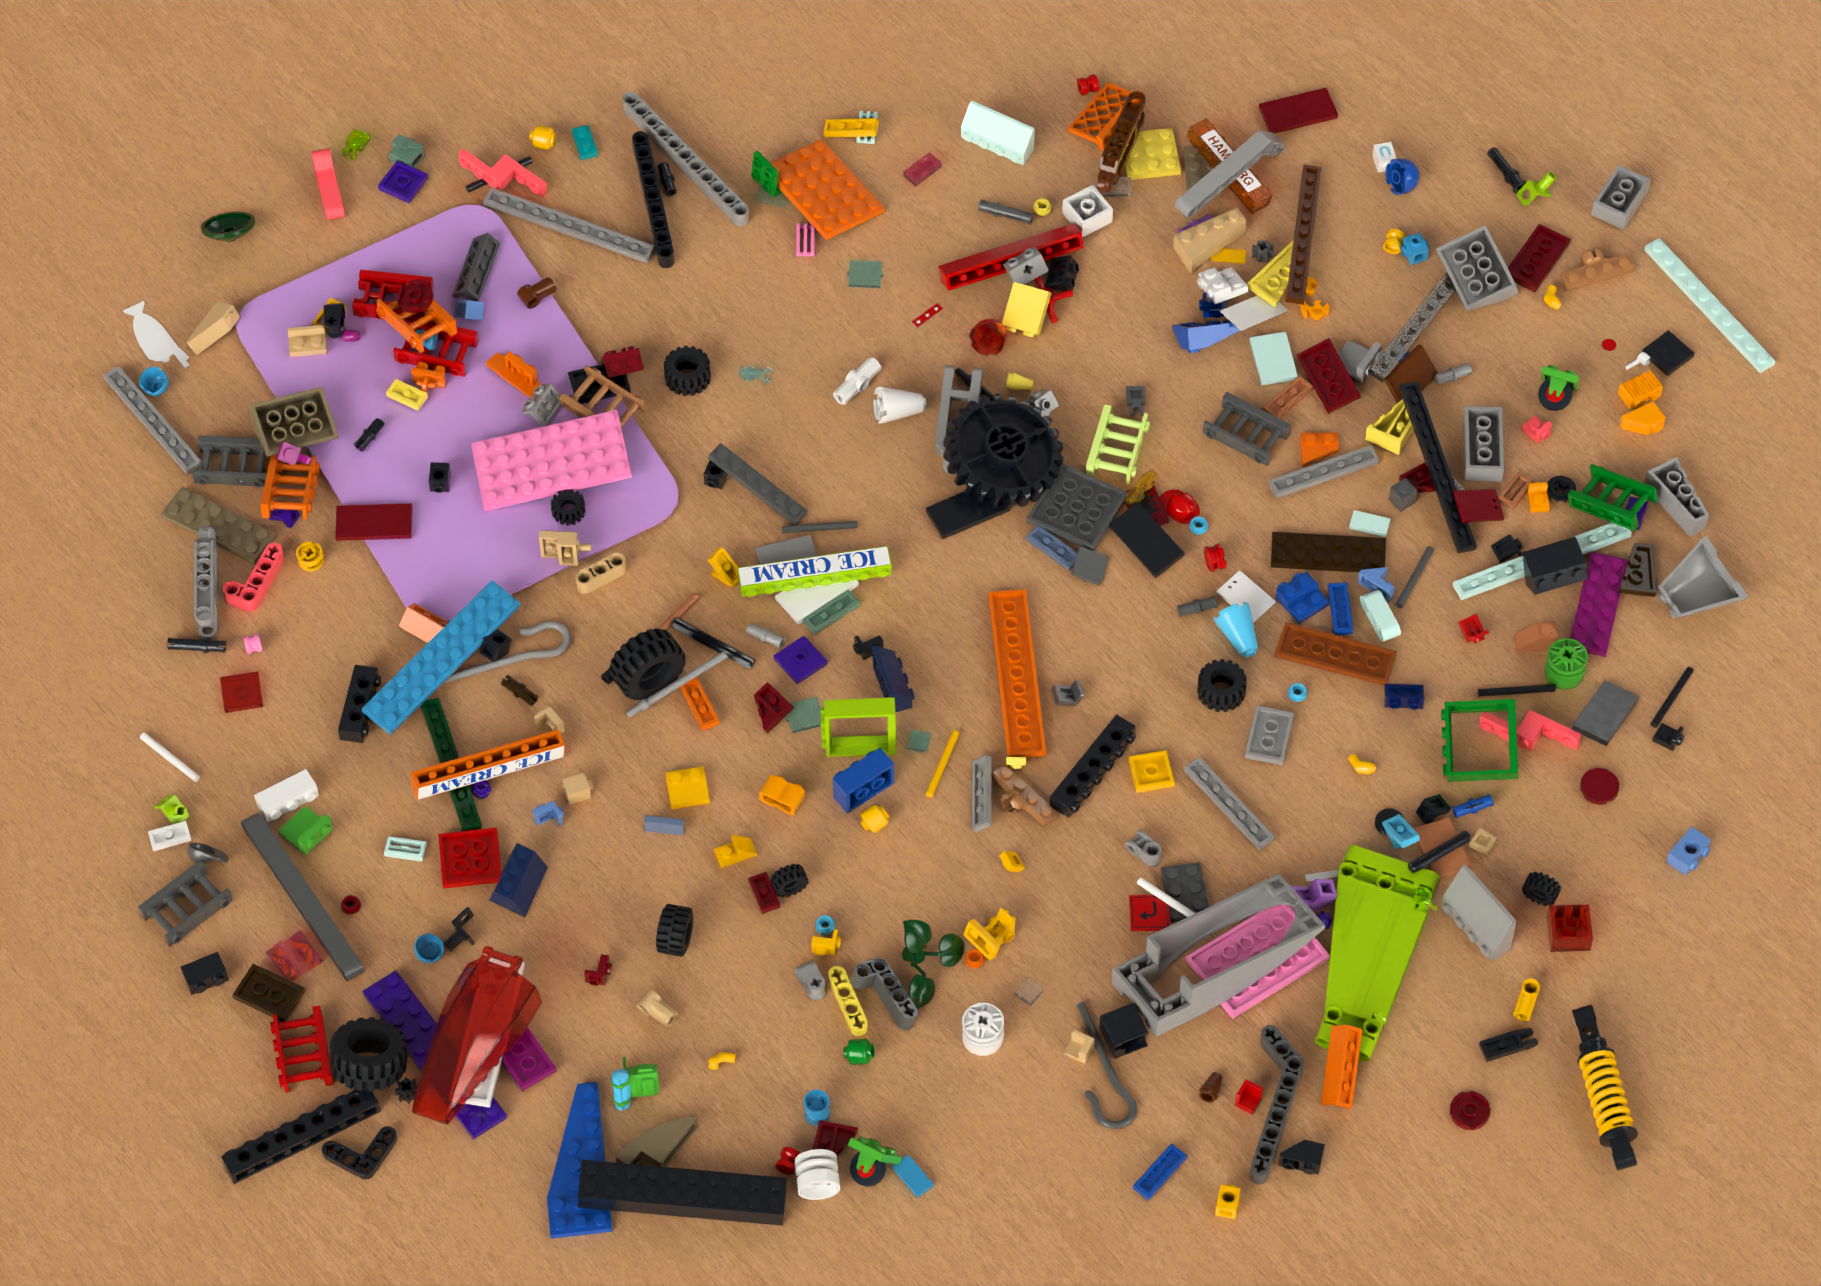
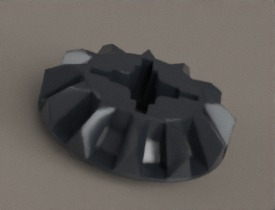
M1555 476L1547 482V494L1550 496V499H1555L1557 503L1559 501L1566 503L1569 500L1568 493L1571 489L1576 491L1575 483L1565 476ZM1558 486L1564 490L1563 494L1558 490Z

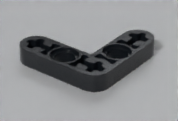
M390 1126L381 1128L363 1155L336 1141L325 1142L322 1146V1154L327 1161L359 1178L370 1179L375 1175L396 1144L397 1134L395 1129ZM391 1134L392 1138L384 1139V1135L388 1136ZM333 1148L335 1149V1152H336V1153L331 1152L330 1154H328V1151H327L328 1149H329V1150H332ZM374 1149L382 1150V1154L378 1157L372 1156L371 1152ZM346 1156H352L354 1161L351 1164H345L343 1159ZM367 1166H369V1171H362V1167L366 1168Z

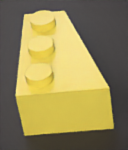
M1403 399L1394 405L1391 411L1379 417L1377 422L1367 427L1365 439L1398 455L1414 431Z

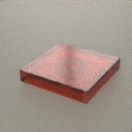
M258 671L220 677L225 713L263 707Z

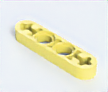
M834 966L828 972L829 983L851 1033L855 1036H862L868 1030L867 1019L850 984L846 971L840 966ZM836 973L838 974V976H840V984H838L837 978L834 977V974ZM847 989L850 991V994L843 997L839 994V991ZM853 1005L857 1008V1011L849 1013L846 1011V1008ZM856 1018H858L859 1024L862 1025L861 1029L856 1026Z

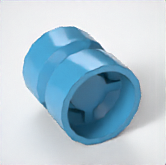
M819 1089L809 1091L803 1100L804 1117L811 1125L818 1126L820 1120L828 1121L830 1118L829 1096Z

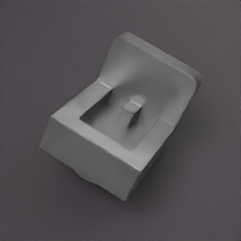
M1075 680L1071 686L1054 685L1051 688L1055 705L1076 706L1084 697V690L1080 680Z

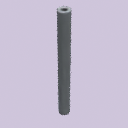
M857 521L782 526V534L858 528Z
M1428 546L1396 602L1398 608H1402L1434 551L1432 547Z

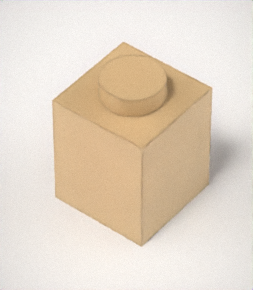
M585 773L562 779L563 790L569 805L591 798L590 791L593 790L591 780L586 779Z

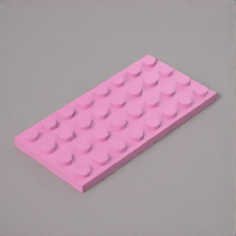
M617 410L471 443L485 511L550 497L555 494L558 495L559 491L564 493V489L570 492V489L576 491L632 478Z

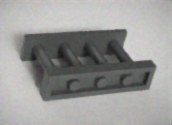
M1226 392L1222 399L1223 411L1213 424L1205 420L1203 434L1254 459L1259 464L1268 466L1270 461V453L1268 451L1278 437L1287 440L1290 436L1291 424ZM1230 413L1240 416L1229 432L1220 428ZM1246 421L1255 424L1256 426L1246 440L1236 436ZM1262 429L1271 432V436L1262 448L1252 444Z
M199 435L200 452L204 453L201 470L193 469L192 472L195 483L203 485L223 484L264 487L267 473H264L267 456L258 438ZM211 453H222L219 471L208 470ZM230 454H241L238 472L227 471ZM248 455H259L256 473L245 472Z
M201 860L138 906L140 916L145 921L149 918H154L167 932L165 938L169 947L179 943L185 935L221 908L227 907L232 901L231 892L228 888L221 893L206 878L208 875L207 868ZM196 883H201L212 894L214 899L204 904L190 888ZM182 894H185L199 909L191 916L175 901ZM165 906H169L183 920L175 928L159 913Z

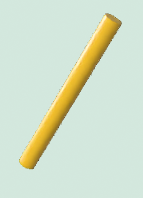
M953 730L926 791V796L933 797L959 737L960 733L957 730Z

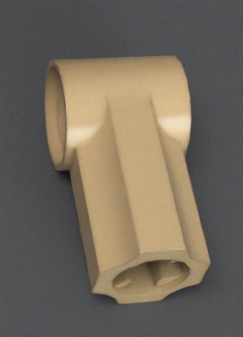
M649 990L636 1004L637 1009L645 1016L651 1015L666 1027L671 1026L678 1016V1012L664 1003L661 997L653 990Z

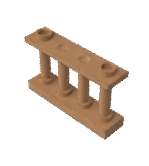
M587 365L584 369L588 377L576 392L570 396L563 393L559 398L562 407L577 417L583 418L596 415L593 412V408L606 392L610 390L616 394V397L603 413L614 411L623 399L631 404L620 418L621 428L637 409L644 413L647 411L645 401L640 396L632 395L604 377L595 367L590 368ZM593 381L602 385L587 405L583 406L579 403L578 400Z

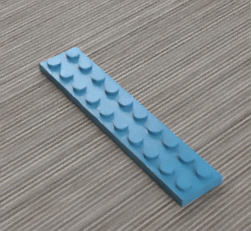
M491 580L362 708V712L391 736L481 646L483 637L489 636L520 608L521 603Z

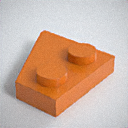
M1338 432L1300 433L1302 467L1308 466L1309 462L1316 459L1319 461L1328 455L1331 456L1338 453Z

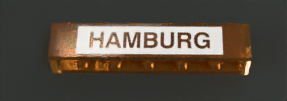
M1207 118L1189 127L1186 138L1213 169L1235 151L1228 144L1226 138L1216 130L1214 124L1210 123ZM1250 168L1228 185L1251 214L1268 206L1272 198L1270 190L1264 186L1259 177Z

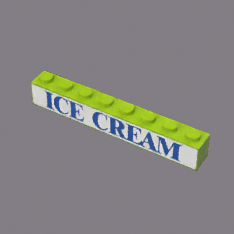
M888 546L739 567L737 572L741 597H752L758 594H772L774 592L791 591L799 588L807 589L819 585L828 586L833 583H847L853 580H867L874 577L882 578L892 575V564Z

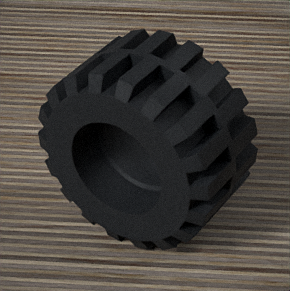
M684 346V348L677 347L676 351H670V355H667L666 361H664V375L669 389L675 391V394L678 395L682 393L683 396H687V394L693 396L696 392L699 394L702 392V389L705 390L711 378L710 360L707 354L703 353V350L700 348L696 349L695 346L688 348V346ZM688 368L695 370L691 373L680 372L681 370Z
M1220 659L1219 662L1213 660L1212 664L1208 662L1205 664V668L1202 667L1200 670L1197 693L1199 700H1202V704L1204 706L1208 705L1210 710L1213 708L1216 712L1220 710L1228 712V709L1234 710L1236 706L1239 707L1241 705V701L1245 698L1246 675H1244V670L1242 668L1239 669L1237 663L1232 664L1233 661L1228 660V662H1225L1224 659ZM1217 682H1225L1229 684L1231 687L1227 689H1218L1214 687L1213 684Z
M666 904L662 910L656 934L658 953L679 957L684 956L692 935V908Z

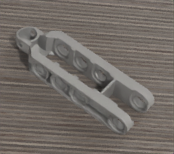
M945 365L935 441L936 452L942 458L945 451L943 440L947 434L949 406L952 401H976L978 403L981 394L983 368L973 367L970 391L953 390L955 366ZM943 458V470L950 474L947 471L949 462Z
M202 526L198 532V539L194 541V617L198 623V633L201 640H204V638L214 640L218 635V553L216 533L211 526ZM206 564L209 565L207 570L203 569ZM206 580L209 581L207 586L203 585V582ZM206 628L213 629L210 634H204L203 630Z

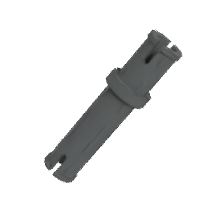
M981 199L978 211L993 214L995 217H1006L1031 224L1033 219V213L1007 207L999 202L993 203Z

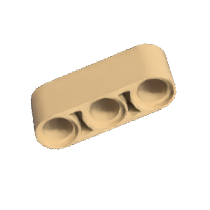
M613 553L578 571L575 577L577 590L582 594H587L623 576L627 570L625 556L621 553Z

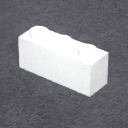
M307 769L255 794L254 798L266 822L278 819L288 811H294L306 802L313 801L319 796L317 785Z

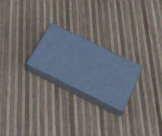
M645 815V831L684 836L685 826L683 819Z

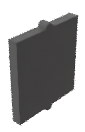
M1080 546L1071 575L1083 579L1084 582L1088 581L1100 586L1109 557L1097 553L1096 550L1092 551Z

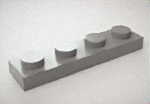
M987 755L972 761V830L976 832L991 826V757Z

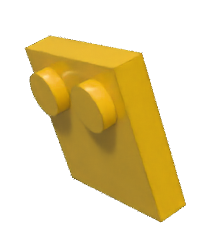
M704 766L665 772L671 809L710 803Z

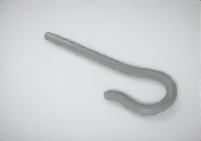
M555 621L542 622L531 628H521L519 634L523 636L534 635L545 629H556L562 633L563 642L558 648L553 650L524 652L499 659L495 662L455 672L444 683L527 659L559 656L570 645V632L566 626Z

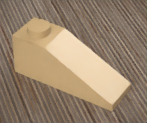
M220 302L214 304L187 340L195 355L200 354L233 328L240 318L233 305Z

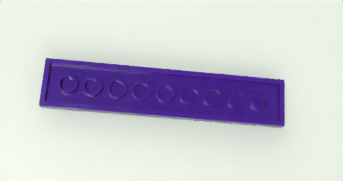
M396 970L362 991L380 1018L386 1020L387 1023L395 1024L396 1028L403 1032L407 1039V1053L473 1140L507 1119V1114L494 1097L490 1107L450 1101V1094L461 1054Z

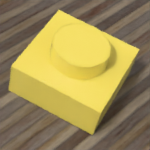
M1007 756L1006 765H1010V768L1020 769L1022 765H1026V756Z

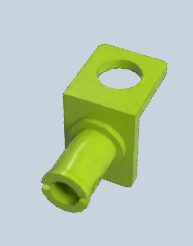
M1548 171L1540 181L1528 180L1516 195L1525 207L1537 195L1551 197L1552 194L1548 187L1557 177ZM1528 189L1530 197L1525 200L1523 194Z
M167 795L154 805L155 809L163 811L172 825L183 822L190 816L187 808H184L185 806L181 804L176 795Z

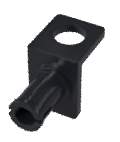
M469 907L452 921L456 931L443 942L451 952L463 940H467L472 946L475 944L472 938L461 928L474 916Z

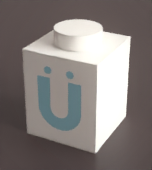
M1386 142L1373 146L1372 157L1378 173L1386 171L1387 164L1391 163L1390 160L1397 159L1392 143Z

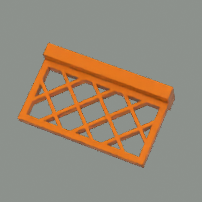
M1107 82L1070 124L1068 132L1098 144L1099 149L1104 150L1126 100L1120 101V98L1128 96L1132 92ZM1109 89L1116 91L1115 94L1106 95ZM1118 98V102L1108 104L1107 100ZM1133 99L1132 102L1138 104L1141 100ZM1098 102H1106V105L1096 107ZM1120 107L1117 112L1110 113V109ZM1108 110V114L1098 116L1097 112ZM1095 112L1096 114L1095 117H1085L1087 114ZM1110 119L1108 123L1100 125L1101 120ZM1098 122L1096 126L1088 127L1087 123ZM1085 124L1086 128L1083 129L1076 128L1078 125ZM1100 130V132L1096 136H1093L1089 133Z

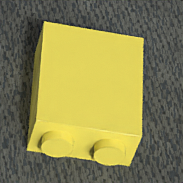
M1014 282L1002 321V325L1006 327L1005 330L1014 333L1020 330L1023 331V335L1034 338V335L1039 336L1052 293Z

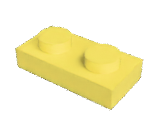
M397 379L394 380L386 391L387 397L419 411L428 398L426 392Z

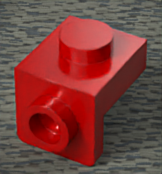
M1477 613L1458 622L1467 643L1470 641L1478 643L1485 639L1484 635L1489 633L1488 630L1484 631Z

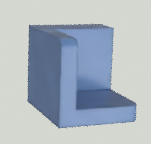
M456 299L454 318L483 320L484 302Z

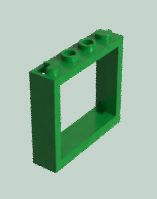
M1515 699L1444 702L1445 709H1441V720H1445V727H1442V739H1446V745L1442 746L1443 757H1446L1447 764H1443V776H1447L1448 782L1519 779ZM1508 711L1510 769L1453 772L1451 714Z

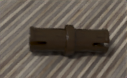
M509 675L505 676L506 679L503 678L501 685L513 692L516 698L520 697L530 706L534 705L532 701L537 702L538 695L528 690L525 684L517 682Z

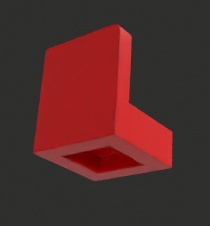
M1245 1079L1236 1094L1235 1106L1253 1115L1262 1100L1263 1088Z

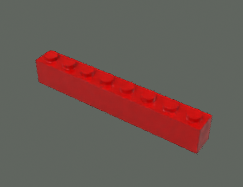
M1073 223L939 265L941 282L950 291L1007 273L1003 264L1008 262L1010 258L1017 257L1026 249L1033 248L1034 246L1041 253L1044 261L1083 249L1082 233Z

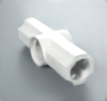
M868 358L857 370L853 369L848 373L845 382L833 392V397L841 405H846L858 392L862 393L865 391L870 380L881 370V365L875 358Z

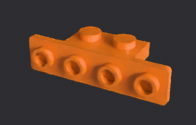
M510 351L504 356L497 352L486 362V366L529 398L533 395L534 389L542 385L538 382L536 368L531 364L528 365L519 355H515Z

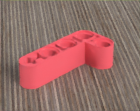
M330 149L312 151L315 174L326 218L331 220L345 217Z
M270 543L266 546L245 585L235 581L225 583L223 593L227 604L249 612L255 611L259 607L284 563L283 550L280 544Z

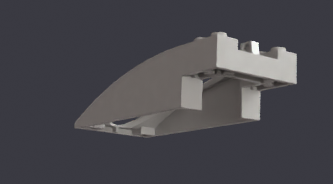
M1277 874L1147 936L1145 953L1113 968L1112 985L1122 997L1126 995L1135 1004L1138 1012L1145 1017V1024L1157 1037L1204 1014L1242 992L1304 947L1325 929V925L1280 874ZM1277 905H1290L1294 908V921L1279 944L1195 985L1185 975L1181 976L1180 992L1164 1000L1150 985V983L1157 981L1185 952L1220 929Z

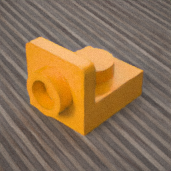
M1534 482L1528 485L1527 497L1530 513L1550 510L1547 482Z

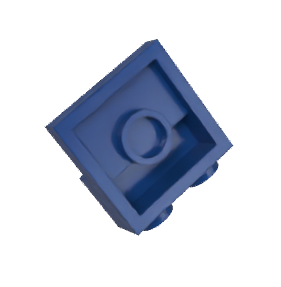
M1307 571L1303 574L1298 572L1289 583H1280L1276 590V599L1298 624L1329 606L1330 601L1318 589V583Z

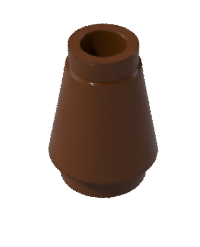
M1213 1072L1200 1087L1199 1096L1203 1101L1211 1103L1218 1098L1223 1079L1221 1074Z

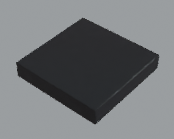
M1669 330L1642 350V352L1651 357L1650 361L1667 376L1692 359L1695 354Z

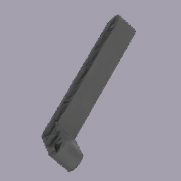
M1267 1025L1262 1029L1260 1044L1282 1073L1251 1164L1250 1179L1253 1183L1259 1185L1264 1184L1269 1177L1299 1086L1304 1064L1300 1055L1278 1028L1273 1025ZM1278 1051H1284L1285 1054H1280ZM1290 1066H1296L1298 1068L1292 1069L1290 1068ZM1290 1083L1292 1084V1086H1286L1284 1084ZM1284 1100V1101H1286L1287 1103L1282 1104V1103H1279L1278 1101ZM1277 1117V1118H1280L1281 1120H1280V1121H1275V1120H1273V1118ZM1268 1135H1273V1136H1275V1138L1272 1139V1138H1268L1267 1136H1268ZM1266 1152V1153H1269L1270 1155H1269V1156H1263L1261 1153ZM1260 1166H1262L1263 1170L1261 1173H1258Z

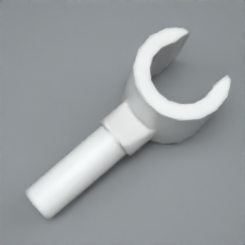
M1642 352L1635 361L1627 364L1625 369L1628 370L1639 363L1647 366L1650 363L1651 357Z

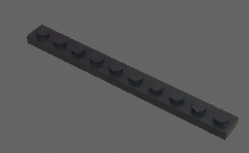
M1416 381L1401 384L1399 390L1457 553L1474 551L1477 545L1469 523H1462L1453 495V491L1457 489L1419 383Z

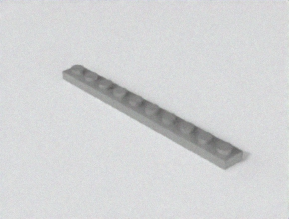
M492 187L483 200L485 206L644 263H648L655 251L654 245Z

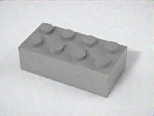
M1464 407V481L1502 482L1504 473L1502 407Z

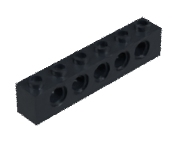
M1116 714L1051 794L1050 806L1068 818L1073 812L1076 813L1081 807V802L1084 799H1088L1091 795L1093 787L1101 783L1105 772H1109L1113 768L1114 761L1122 757L1126 746L1134 742L1136 726Z

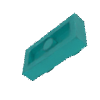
M589 125L571 129L580 159L585 160L597 157L598 150Z

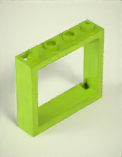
M895 697L824 700V708H820L822 749H826V757L866 756L870 751H875L878 748H881L886 755L896 754ZM887 717L888 735L831 737V719Z

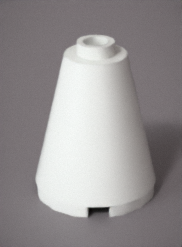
M883 386L876 387L874 394H878L877 400H874L873 404L875 418L879 420V424L922 413L927 406L926 398H923L922 394Z

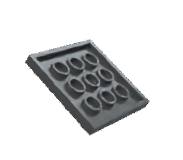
M1063 463L1059 467L1060 474L1058 478H1052L1053 485L1051 489L1043 491L1041 497L1027 516L1026 522L1034 526L1039 525L1056 536L1093 551L1127 500L1129 493Z

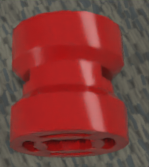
M1095 74L1089 75L1088 78L1081 77L1077 79V86L1081 96L1087 95L1091 91L1097 92L1100 90L1099 81Z
M783 1147L780 1153L781 1159H778L775 1165L776 1169L781 1173L793 1175L796 1170L794 1159L801 1153L794 1148Z

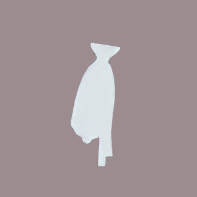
M144 301L123 310L124 313L134 316L133 330L136 339L149 360L169 362V357L174 354L185 368L190 365L186 361L190 357L176 345L164 327L153 317L142 313Z

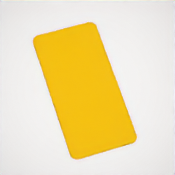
M1222 248L1220 253L1214 254L1211 257V261L1245 264L1246 250Z

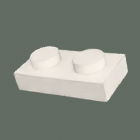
M186 821L148 831L153 852L192 841Z

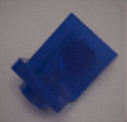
M1203 293L1202 299L1199 300L1200 311L1203 310L1204 318H1220L1224 316L1220 311L1227 308L1226 300L1215 304L1213 301H1208L1207 293Z

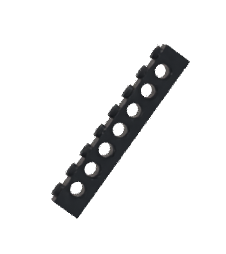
M355 1088L352 1092L340 1095L328 1104L318 1106L316 1110L310 1113H304L291 1122L283 1123L273 1131L265 1132L255 1140L245 1142L243 1146L237 1149L227 1151L221 1156L223 1165L233 1184H236L381 1112L379 1102L373 1091H357ZM355 1103L359 1104L357 1107H352ZM337 1112H340V1113H341V1114L338 1115V1116H333L334 1113H337ZM316 1122H323L320 1125H315ZM298 1131H305L302 1134H296ZM280 1140H286L284 1143H278ZM262 1149H268L266 1152H259ZM243 1158H249V1160L245 1162L241 1161Z

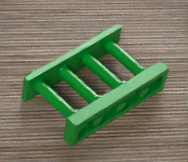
M1591 464L1589 467L1592 479L1581 492L1571 489L1568 493L1570 507L1635 531L1638 527L1637 512L1647 500L1655 503L1658 501L1656 488L1650 484H1644L1609 471L1601 466ZM1598 482L1607 484L1598 498L1588 496ZM1614 488L1623 490L1614 504L1604 502ZM1630 494L1639 496V499L1630 510L1620 508Z

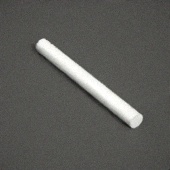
M145 732L141 734V740L194 782L200 779L196 772Z
M1142 877L1137 881L1139 886L1186 917L1195 914V912Z

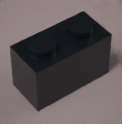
M218 952L180 967L191 995L202 993L213 986H220L229 980Z

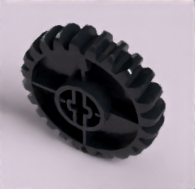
M995 394L992 401L986 395L981 396L978 403L970 401L965 409H959L947 427V434L943 440V446L945 447L943 458L949 462L947 471L950 474H957L954 480L956 485H966L964 491L966 495H972L974 492L978 494L977 502L983 503L987 498L990 499L991 507L995 508L999 502H1003L1006 509H1011L1015 501L1018 506L1024 507L1029 500L1033 502L1038 501L1045 489H1051L1053 485L1052 478L1057 479L1060 474L1059 467L1063 464L1064 460L1061 455L1063 443L1057 440L1060 433L1058 429H1049L1052 423L1051 418H1041L1042 409L1039 407H1035L1033 410L1029 409L1030 402L1026 399L1021 404H1018L1017 398L1013 395H1010L1007 401L1003 400L1001 394Z

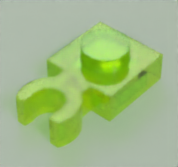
M353 129L345 141L346 146L342 150L343 156L345 157L347 153H351V159L354 160L357 156L356 151L362 152L369 142L370 134Z

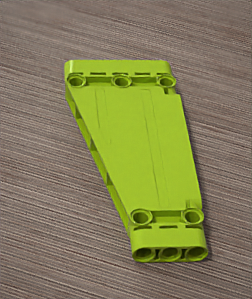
M1356 845L1348 847L1338 872L1325 1012L1315 1038L1317 1045L1328 1049L1331 1027L1350 1025L1363 1029L1358 1060H1370L1382 1027L1387 1022L1425 924L1428 909L1440 880V876L1436 872L1423 868L1416 873H1411L1408 870L1409 863ZM1329 1017H1336L1337 1019L1332 1020ZM1367 1030H1374L1375 1032L1370 1033Z

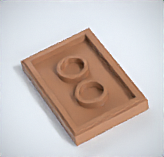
M1449 817L1413 828L1419 834L1420 841L1417 844L1422 855L1457 835ZM1460 846L1428 865V868L1436 872L1440 878H1444L1458 873L1463 865L1471 869V863L1463 846Z

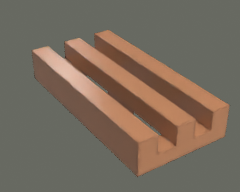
M1518 472L1498 496L1499 502H1504L1503 505H1509L1510 509L1513 510L1527 493L1528 485L1534 483V481ZM1519 479H1522L1521 482H1520V483L1516 486V488L1513 490V492L1509 495V497L1506 498L1505 496H1506V495L1508 494V492L1512 489V487L1516 484V482H1517ZM1527 482V484L1525 485V487L1521 490V492L1517 495V497H1516V498L1513 500V502H1512L1511 500L1515 497V495L1519 492V490H1520V489L1523 487V485Z

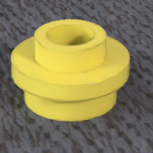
M1041 198L1034 203L1033 210L1037 215L1045 216L1051 212V204L1047 199Z

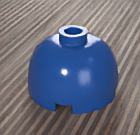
M1407 158L1390 160L1391 163L1386 166L1385 176L1387 184H1391L1394 188L1390 189L1391 192L1395 195L1411 192L1419 181L1420 173L1417 166Z

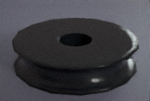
M1392 808L1381 810L1375 818L1377 831L1382 835L1388 836L1382 822L1398 814L1402 817L1403 815Z

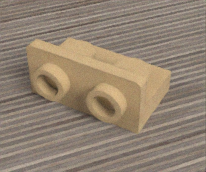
M324 325L287 329L290 357L327 354Z

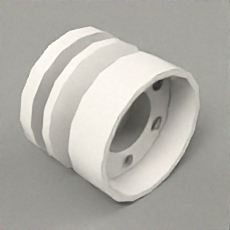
M977 1003L971 1005L965 1011L962 1017V1041L965 1048L971 1053L987 1056L1001 1048L1004 1041V1016L995 1005Z
M815 1149L797 1155L794 1160L796 1175L798 1176V1195L805 1199L819 1200L832 1197L840 1191L837 1155L833 1151Z

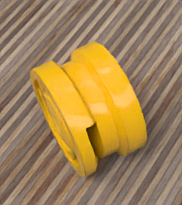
M312 541L302 543L297 548L296 557L299 566L303 570L315 571L323 565L324 555L318 543L315 544Z

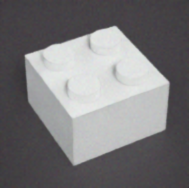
M1094 185L1063 200L1062 214L1070 224L1074 223L1082 233V238L1112 223L1113 208Z

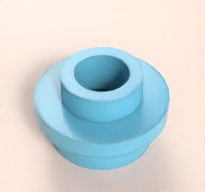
M1195 517L1190 521V531L1196 535L1204 534L1208 530V522L1203 517Z
M1295 683L1289 687L1288 696L1292 701L1301 702L1307 697V689L1303 684Z
M823 915L817 919L815 928L820 934L828 935L834 931L835 921L830 916Z

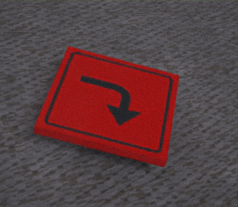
M1129 895L1131 931H1160L1170 926V910L1167 903L1155 895Z

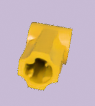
M1529 978L1522 983L1521 992L1513 1016L1518 1020L1530 1021L1539 996L1540 985L1537 980ZM1526 989H1532L1535 992L1529 993Z

